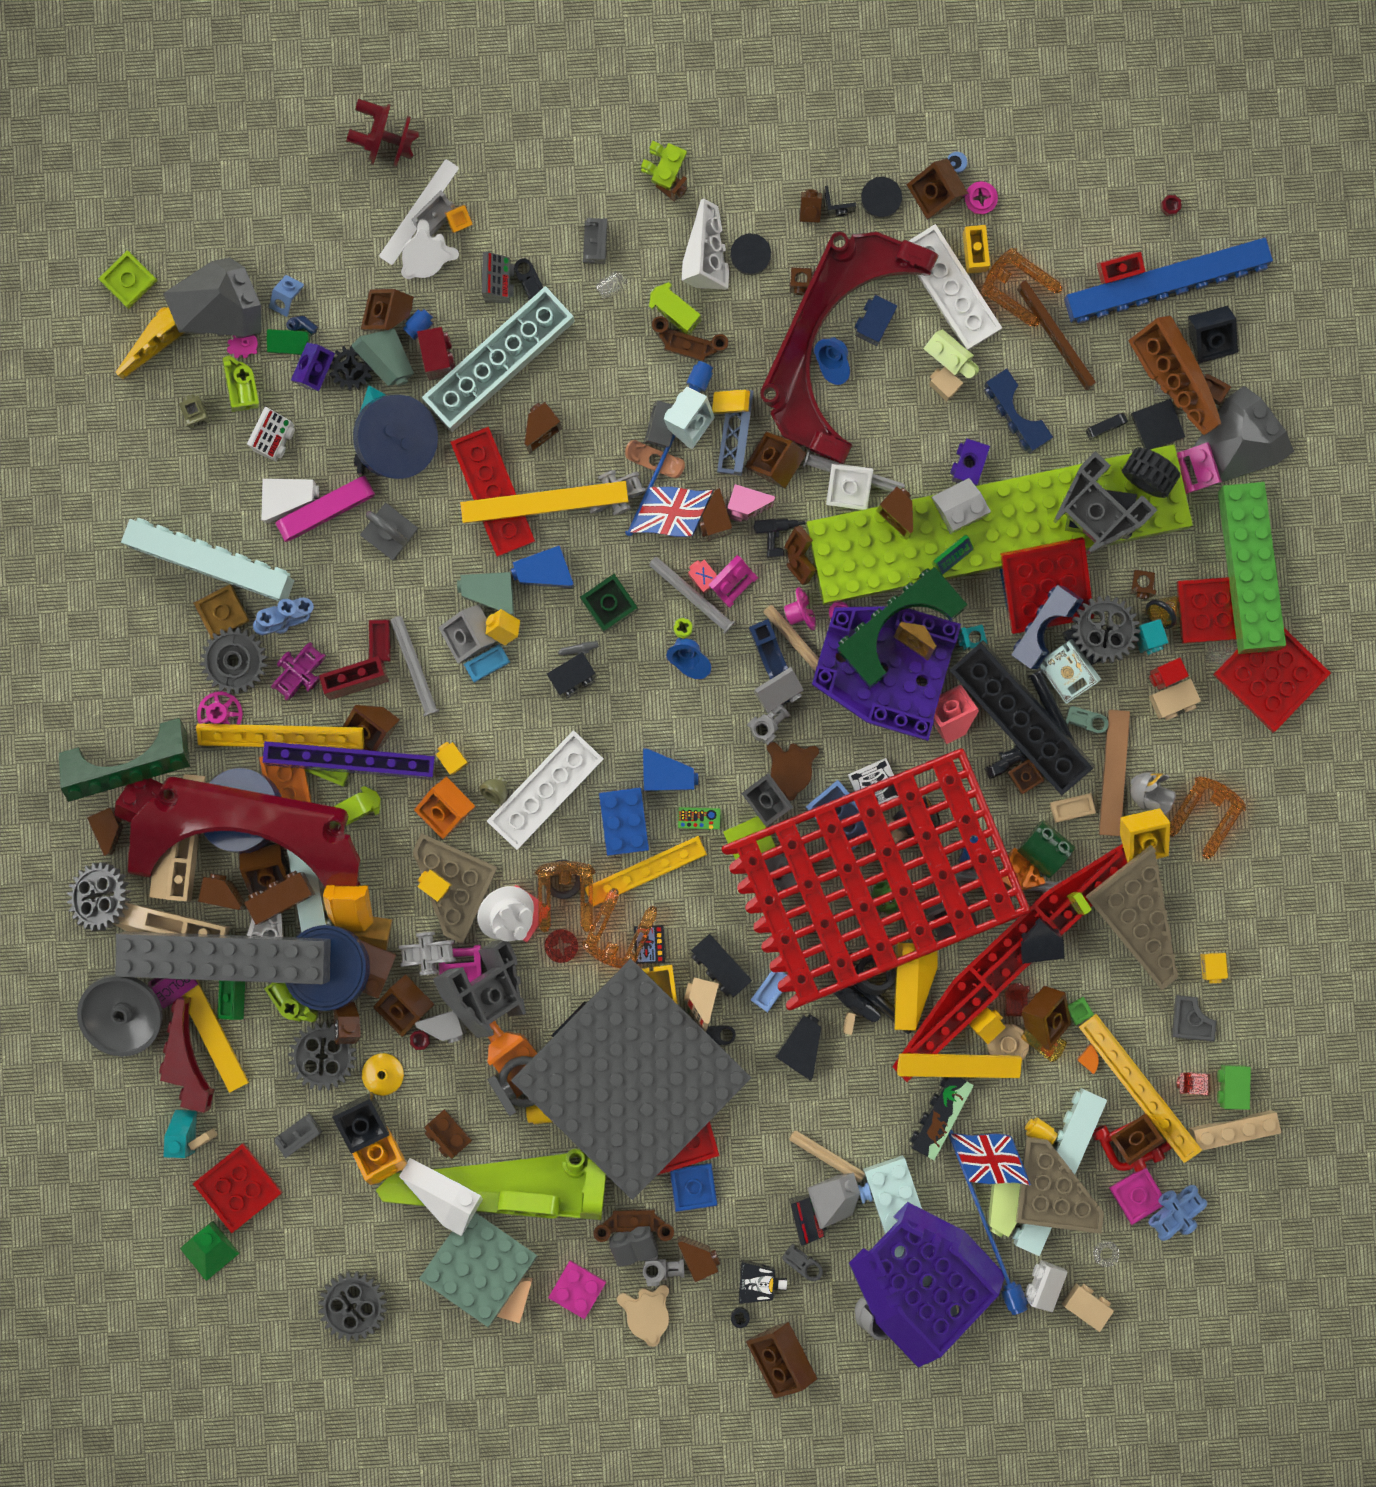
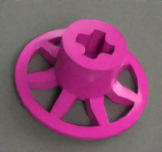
M798 587L796 588L797 601L784 606L786 617L791 625L805 621L811 630H815L816 619L814 612L806 607L809 604L808 596L802 588Z
M227 692L210 693L202 699L197 710L199 724L207 722L230 724L228 718L238 716L236 725H240L243 716L241 704L233 695L227 694ZM218 696H227L230 699L225 704H221ZM214 697L215 703L209 706L204 705L208 699ZM233 701L238 707V713L229 712L228 710ZM202 708L206 709V718L203 720L201 718Z

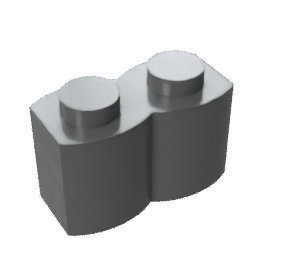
M650 1226L637 1227L631 1232H618L609 1238L610 1249L617 1266H628L637 1261L652 1259L658 1255V1246Z

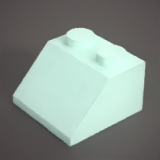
M686 387L683 392L679 393L672 408L668 409L665 413L664 421L670 432L688 448L693 449L715 416L708 397Z

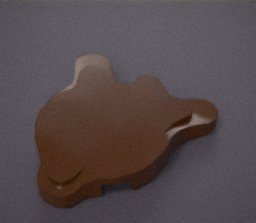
M771 742L767 745V751L772 758L771 777L786 798L792 801L809 784L812 777V762L819 754V749L816 746L802 749L797 744L792 743L788 751L784 752L777 743Z

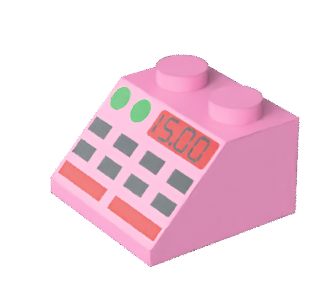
M735 484L727 513L730 515V519L742 522V519L747 521L773 507L775 496Z

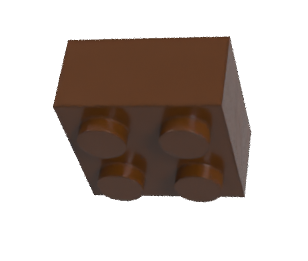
M1029 759L1007 772L1020 795L1044 781L1036 766Z

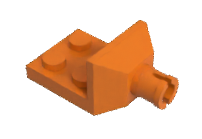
M496 1021L489 1024L494 1035L488 1037L491 1044L488 1047L487 1062L489 1065L492 1064L499 1074L503 1066L511 1059L520 1056L533 1058L537 1054V1051L524 1034L510 1031L504 1033ZM525 1065L516 1066L507 1077V1082L517 1097L523 1094V1092L511 1080Z

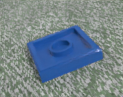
M711 1163L686 1166L670 1171L676 1212L718 1206Z

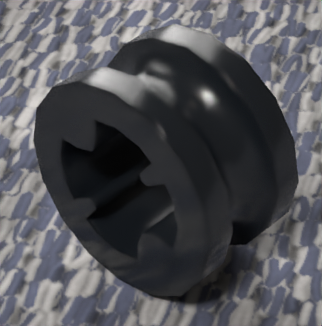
M741 1307L734 1309L731 1313L732 1324L736 1328H744L748 1325L750 1320L748 1311ZM739 1312L744 1313L743 1316L746 1320L744 1322L741 1320V1323H737V1318L734 1316L736 1314L739 1315Z

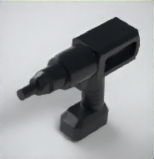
M785 518L755 520L753 529L756 534L767 533V558L785 556L782 548H775V539L779 537V531H787L789 528L806 524L805 521L788 520Z

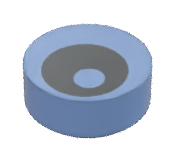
M953 152L948 156V160L956 173H962L967 166L966 156L961 152Z

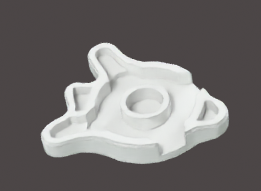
M419 220L415 236L405 244L402 251V276L406 279L430 277L437 273L445 262L456 260L459 252L456 248L446 246L442 234L431 237L428 221Z

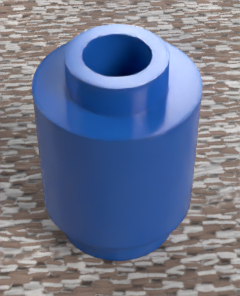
M418 309L407 320L403 330L416 340L418 338L417 331L429 329L433 324L430 321L433 317L425 309L422 311Z

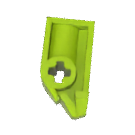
M668 282L655 287L650 293L649 308L653 310L657 307V310L682 332L690 335L702 321L701 315L670 290L672 287L671 283Z
M231 356L222 358L231 411L237 412L259 408L252 369ZM240 374H244V377H246L245 381H242Z
M363 786L361 787L362 793H357L333 806L344 809L348 813L349 819L346 826L371 812H374L375 815L380 814L381 798L376 791Z
M272 982L264 988L284 1018L299 1022L303 1020L315 1022L319 1017L317 1010L299 1003L291 995L285 983ZM290 1005H295V1006H296V1007L293 1009L294 1012H289V1010L291 1009V1006H290Z

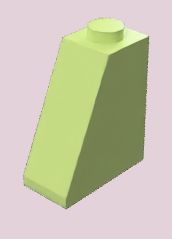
M1020 1183L992 1184L988 1224L992 1227L990 1231L999 1237H1002L1003 1234L1009 1237L1017 1224L1016 1215Z

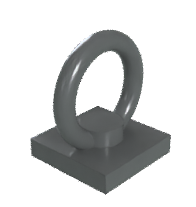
M385 502L377 514L372 511L366 512V518L370 522L360 536L394 561L419 528Z
M520 1056L513 1058L503 1066L499 1079L496 1078L495 1074L487 1079L509 1117L517 1112L514 1106L530 1107L535 1105L529 1098H517L507 1082L510 1071L516 1066L526 1065L532 1057Z

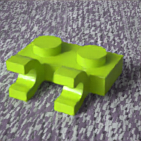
M652 141L649 153L661 157L658 166H655L650 161L644 159L641 165V172L653 176L651 179L652 183L671 190L687 155V151L670 143L664 148L661 144Z

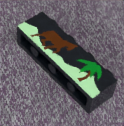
M960 1077L941 1078L939 1082L941 1088L938 1094L934 1093L929 1101L931 1107L928 1113L924 1112L919 1120L921 1126L918 1132L914 1130L909 1139L912 1149L932 1160H935L974 1086Z

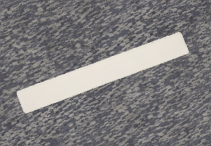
M447 159L442 163L380 253V258L391 265L394 264L403 251L405 244L417 230L412 222V218L440 190L442 192L445 190L458 171V166Z

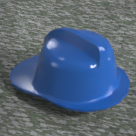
M836 337L818 341L815 345L814 353L824 378L834 385L845 383L850 376L847 346L841 340L836 339Z
M679 637L674 646L667 650L666 656L668 661L686 676L693 679H703L711 673V663L701 653L696 641Z

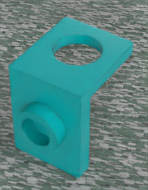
M982 624L970 628L963 627L959 630L957 641L959 646L963 647V651L976 647L982 640L988 644ZM972 631L980 633L981 640L978 643L970 641L969 634Z

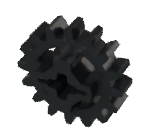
M352 345L350 350L343 346V352L335 351L337 357H333V364L329 367L333 372L329 373L331 378H335L333 382L336 385L341 383L340 388L343 390L346 386H348L349 391H352L354 386L360 390V384L367 386L368 384L365 380H372L369 372H374V370L365 361L364 364L357 362L356 356L360 357V355L353 349ZM353 363V365L355 366V368L352 369V372H351V375H350V372H349V370H348L347 368H350V367H351V364ZM338 372L345 374L346 380L342 379Z

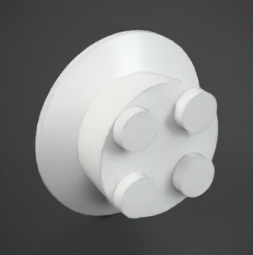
M514 886L502 887L491 892L483 900L478 910L477 920L480 929L492 939L503 941L523 940L533 921L534 904L532 898L525 890Z

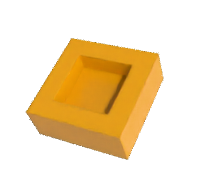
M465 205L445 212L453 233L473 225Z

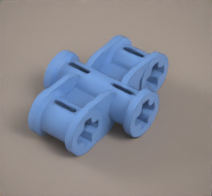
M304 597L296 600L282 599L277 606L260 610L257 613L253 629L259 635H267L273 632L285 633L289 626L299 625L308 621L313 611V603Z
M1195 1185L1187 1186L1178 1195L1172 1190L1167 1191L1161 1195L1158 1201L1165 1207L1154 1214L1148 1223L1158 1232V1237L1161 1241L1170 1239L1177 1231H1180L1182 1235H1188L1197 1228V1223L1192 1218L1204 1210L1208 1202L1201 1198Z

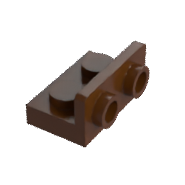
M446 1109L424 1127L426 1130L424 1132L430 1141H436L440 1147L438 1149L446 1158L449 1156L453 1159L472 1142V1139Z

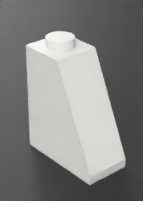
M263 479L261 520L264 523H271L315 501V498H319V486L316 485L314 480Z

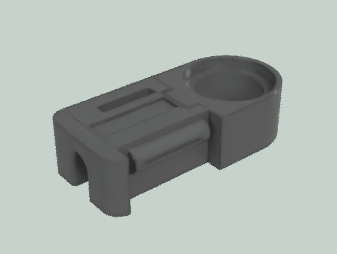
M791 1244L783 1254V1261L807 1280L817 1281L821 1278L823 1273L821 1265L811 1256L808 1258L805 1253L795 1247V1244ZM811 1265L819 1268V1273L815 1277L807 1274V1268Z

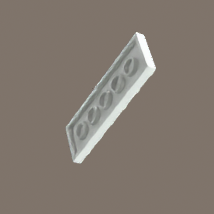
M936 224L909 240L939 255L929 276L918 275L963 347L970 350L1002 329Z
M573 730L487 822L518 850L604 759Z

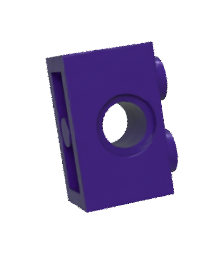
M306 343L291 381L306 389L319 391L335 353L318 344Z
M967 438L964 444L960 443L956 455H959L958 462L953 463L950 474L953 475L952 481L960 483L969 478L977 486L990 446ZM964 459H972L974 466L971 468L966 467Z

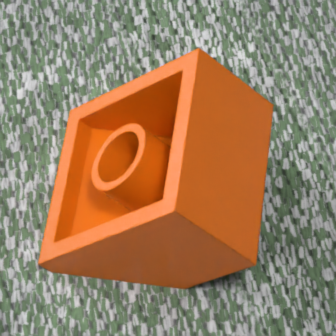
M446 776L427 793L414 811L444 839L476 806Z

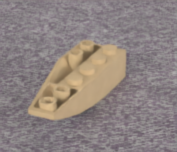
M184 774L183 779L205 783L206 776ZM199 834L176 843L158 859L152 870L149 897L186 902L192 901Z
M125 902V905L129 909L122 910L125 917H118L119 924L113 923L129 932L229 935L230 931L229 926Z

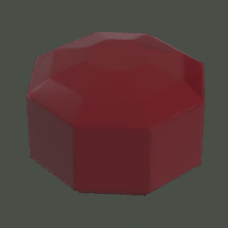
M1167 195L1161 202V211L1166 216H1175L1182 208L1181 199L1176 195Z
M415 1030L410 1036V1045L415 1050H425L430 1044V1035L422 1030Z

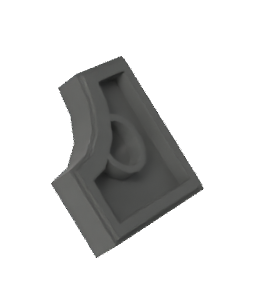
M1175 995L1171 1037L1215 1042L1216 1020L1210 1019L1202 1013L1198 1006V997Z

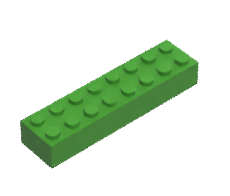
M1265 482L1223 485L1218 491L1228 577L1230 580L1238 654L1281 650L1286 646Z

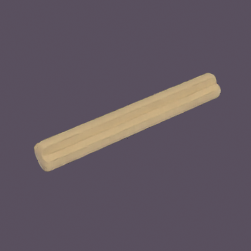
M768 606L764 610V614L811 668L816 671L819 661L817 655L774 606Z
M793 1131L789 1138L791 1142L843 1174L854 1173L857 1182L863 1180L865 1173L800 1132Z

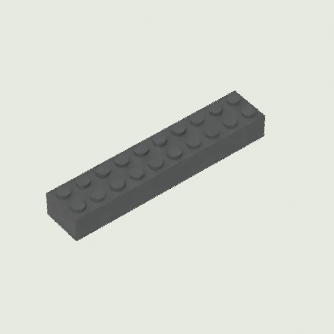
M124 931L116 934L115 977L325 984L330 981L331 939Z

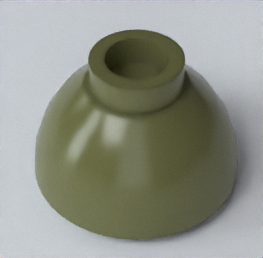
M497 776L495 779L486 780L480 785V792L488 801L494 804H503L506 800L507 782L502 777Z

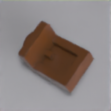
M807 189L806 192H801L800 222L820 223L822 193H818L814 189Z

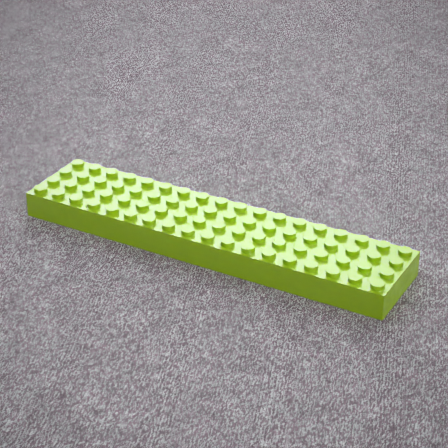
M1175 444L1150 449L1168 459L1181 473ZM1132 453L1104 459L1111 466L1097 481L1098 484L1105 490L1137 494V500L1143 496L1157 509L1156 513L1140 529L1133 532L1130 538L1119 539L1107 546L1186 530L1193 526L1182 475H1180L1168 497H1155L1137 488L1122 473V468ZM1082 464L976 486L989 507L990 514L951 535L931 498L934 495L912 499L913 532L908 539H905L876 511L878 507L807 521L806 529L807 534L813 540L810 548L814 566L817 569L816 576L823 606L901 590L911 581L913 583L917 582L920 579L919 575L925 569L929 568L931 570L934 567L932 564L934 559L964 535H968L973 545V551L942 575L946 580L1001 569L1000 553L1080 537L1085 539L1086 550H1089L1095 543L1085 533L1065 531L1066 515L1057 523L1053 522Z

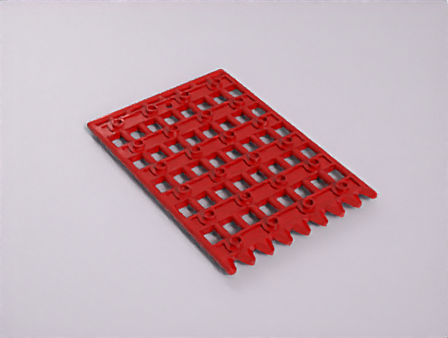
M962 748L740 838L721 848L725 855L739 854V857L730 864V872L732 874L747 873L748 875L738 884V892L741 894L755 893L756 895L746 904V911L750 914H764L753 926L754 931L757 933L771 932L772 934L762 943V950L765 953H780L770 963V970L775 973L788 972V975L778 983L779 991L796 992L786 1002L787 1010H794L1030 912L1029 904L966 752ZM957 758H959L963 770L959 772L953 762ZM933 769L937 781L918 788L914 776ZM965 778L968 779L971 790L967 792L961 781ZM894 785L898 797L879 804L875 792ZM941 788L946 800L926 808L922 796ZM974 797L980 808L976 811L973 810L969 800ZM855 801L859 813L839 820L835 809ZM902 804L906 817L887 824L882 812ZM949 808L954 820L934 827L930 815ZM815 817L820 829L800 837L796 825ZM982 817L988 828L982 831L978 819ZM863 821L867 833L848 840L843 828ZM910 824L915 836L895 844L891 832ZM958 828L962 840L943 847L938 835ZM776 833L781 845L761 853L757 841ZM972 835H976L978 837V841L976 843H972L970 841V837ZM824 837L828 849L808 856L804 844ZM992 837L996 849L991 851L986 841V838ZM871 840L875 852L856 860L851 848ZM918 844L923 856L903 863L899 851ZM966 848L970 859L951 867L946 855ZM784 853L789 865L769 872L765 860ZM832 856L836 868L816 876L812 864ZM1000 857L1004 866L1001 870H998L994 858ZM879 860L884 872L864 879L860 867ZM927 864L931 875L911 883L907 871ZM974 867L978 879L959 886L955 874ZM793 873L797 884L777 892L773 880ZM840 876L844 888L824 895L820 884ZM1006 876H1008L1012 888L1008 890L1002 880ZM887 879L891 892L872 899L867 887ZM934 883L939 895L919 902L915 891ZM982 887L986 899L967 906L962 894ZM801 892L805 904L785 912L781 900ZM848 895L852 908L833 915L828 903ZM1013 896H1016L1020 908L1014 909L1010 899ZM895 899L900 911L880 919L876 907ZM943 903L947 915L928 922L923 910ZM990 906L995 918L975 926L971 914ZM809 912L813 924L793 931L789 919ZM856 915L860 927L841 935L836 923ZM903 919L908 931L888 938L884 926ZM951 922L955 934L936 942L931 930ZM817 931L821 943L802 951L797 939ZM864 935L869 947L849 954L845 942ZM912 939L916 950L896 958L892 946ZM825 951L829 963L809 970L805 959ZM872 955L877 966L857 974L852 962ZM833 971L837 983L818 990L813 978Z

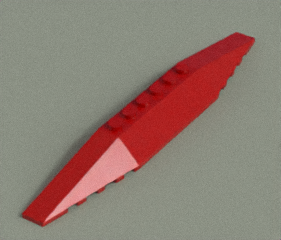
M1123 844L1041 895L1030 906L1028 914L1018 917L953 979L901 1054H938L998 997L1003 989L1031 964H1022L1021 934L1027 933L1036 925L1035 921L1041 918L1048 926L1058 929L1062 936L1083 916L1076 912L1067 897L1073 892L1082 893L1090 908L1093 906L1086 898V895L1127 864ZM898 1059L892 1066L896 1072L898 1069ZM913 1076L901 1077L908 1082Z

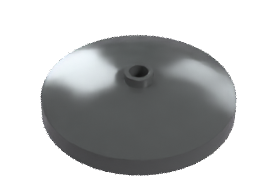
M115 974L97 979L85 990L79 1000L77 1019L84 1037L95 1048L109 1055L131 1056L148 1048L156 1039L161 1030L163 1012L157 995L143 981L135 977H115Z

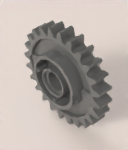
M229 627L228 633H226L223 629H220L221 635L218 636L213 633L214 640L207 639L209 646L202 647L206 651V654L200 655V657L205 659L200 665L206 667L202 673L209 674L206 681L213 680L212 687L219 685L220 692L227 688V694H231L233 689L236 694H239L241 688L244 692H248L247 686L255 688L254 681L261 682L259 675L266 674L262 671L263 667H268L267 664L263 663V660L267 659L268 656L262 655L266 648L259 647L262 641H255V634L250 637L248 636L249 630L241 633V628L237 627L234 632L232 627ZM232 655H237L239 663L232 667L229 659Z

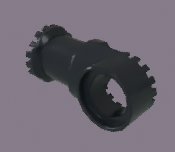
M1014 745V748L1004 753L999 752L1000 761L995 762V764L992 763V766L988 765L984 770L988 778L992 779L1006 772L1009 766L1026 760L1023 752L1017 745Z

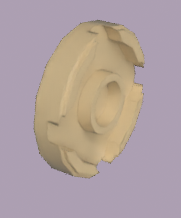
M1004 1024L1006 1028L987 1044L989 1055L1021 1056L1022 1060H1024L1029 1051V1041L1025 1035L1026 1033L1014 1024Z

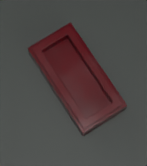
M369 620V659L379 656L383 662H391L390 620Z

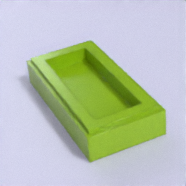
M1073 892L1067 896L1078 914L1085 915L1091 911L1082 893Z

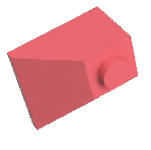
M959 685L940 695L933 718L934 725L945 743L948 744L966 735L979 710L963 686Z

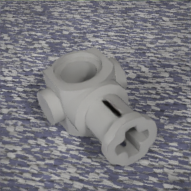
M785 708L775 714L770 711L767 715L763 714L759 718L755 716L747 726L750 728L749 730L752 732L754 739L769 745L776 738L774 733L779 729L777 725L785 717H789L790 714ZM759 726L766 727L767 734L764 736L758 735L756 728Z
M657 1255L652 1259L645 1260L643 1276L646 1279L647 1286L660 1285L659 1282L667 1280V1277L681 1276V1278H685L684 1259L666 1262V1259H659ZM651 1265L656 1266L658 1273L656 1275H649L646 1271L647 1267Z

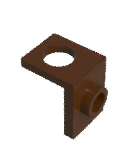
M683 176L680 180L676 177V186L673 190H666L657 184L656 188L675 202L678 197L681 198L688 189L687 178Z
M791 268L790 293L795 295L805 294L812 279V268ZM798 273H804L807 276V281L796 282L795 277Z
M1134 570L1131 594L1137 595L1136 598L1149 600V597L1156 595L1157 590H1153L1155 573ZM1140 576L1148 577L1149 585L1147 587H1140L1137 580Z

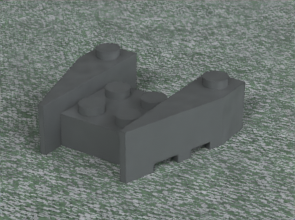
M1096 451L1080 466L1053 521L1057 523L1066 515L1095 543L1087 551L1088 555L1137 531L1157 511L1143 496L1126 510L1098 484L1097 481L1109 470L1111 465Z
M495 940L478 950L488 971L473 981L469 982L463 967L448 969L433 979L441 998L476 1038L493 1036L494 1034L489 1024L505 1013L509 1017L526 1014L524 999L520 997L519 984H521L520 976H517L515 965H518L517 957L509 941Z

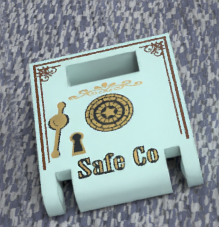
M1072 639L1067 642V645L1063 644L1049 654L1040 666L1066 704L1101 680L1082 652L1079 653V647L1074 646L1075 642ZM1083 677L1087 685L1076 691L1072 684Z

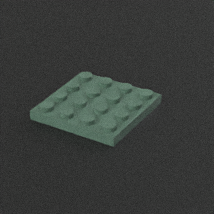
M475 1212L462 1236L453 1231L450 1233L419 1279L489 1328L538 1256Z

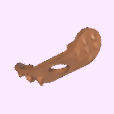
M631 440L625 449V456L628 460L653 471L656 470L657 466L650 464V456L657 454L662 457L663 455L662 451L637 440ZM667 454L659 473L671 478H678L684 470L685 462L680 458Z

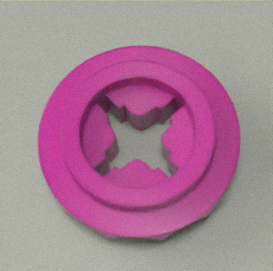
M980 181L968 187L967 192L969 194L965 196L964 202H966L967 208L973 211L974 214L984 215L995 208L998 195L996 189L991 184ZM979 191L982 197L987 198L984 200L983 205L980 204L979 200H974L978 198Z

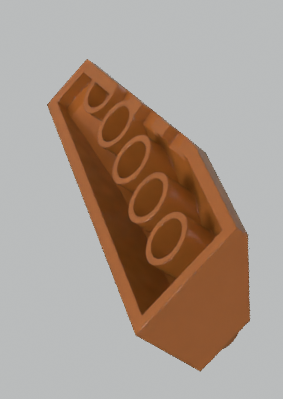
M1172 316L1156 318L1128 340L1148 376L1161 386L1160 389L1174 400L1173 403L1178 408H1182L1187 414V418L1203 435H1207L1221 425L1215 402L1204 375Z

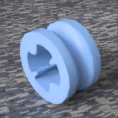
M865 1183L864 1186L858 1185L862 1204H865L867 1200L872 1202L868 1183Z

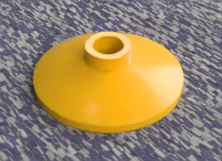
M387 1053L376 1054L370 1057L363 1066V1083L373 1094L381 1096L392 1094L403 1082V1066L393 1055ZM380 1071L385 1072L386 1076L384 1079L378 1077Z

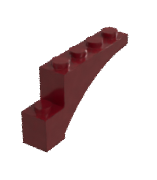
M181 996L172 1004L171 1012L173 1013V1018L167 1028L169 1038L163 1048L165 1058L159 1068V1074H161L160 1081L184 1086L179 1095V1100H181L180 1107L205 1113L211 1109L215 1089L211 1088L204 1078L192 1048L189 1030L191 997Z

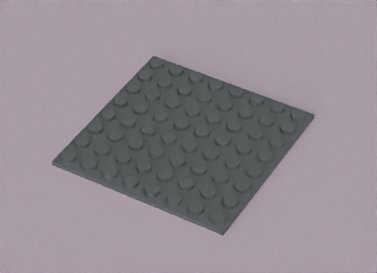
M630 958L511 1081L633 1200L752 1077Z

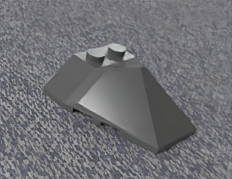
M230 257L211 261L163 293L179 332L203 335L212 333L217 334V336L233 335L236 338H245L262 332L260 301L245 267Z
M1245 386L1229 396L1219 409L1218 414L1221 425L1207 435L1202 434L1193 446L1196 447L1207 442L1210 444L1222 482L1277 465L1294 452L1287 431L1262 398Z

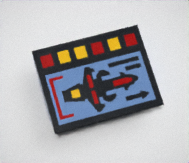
M663 925L634 926L635 963H665Z

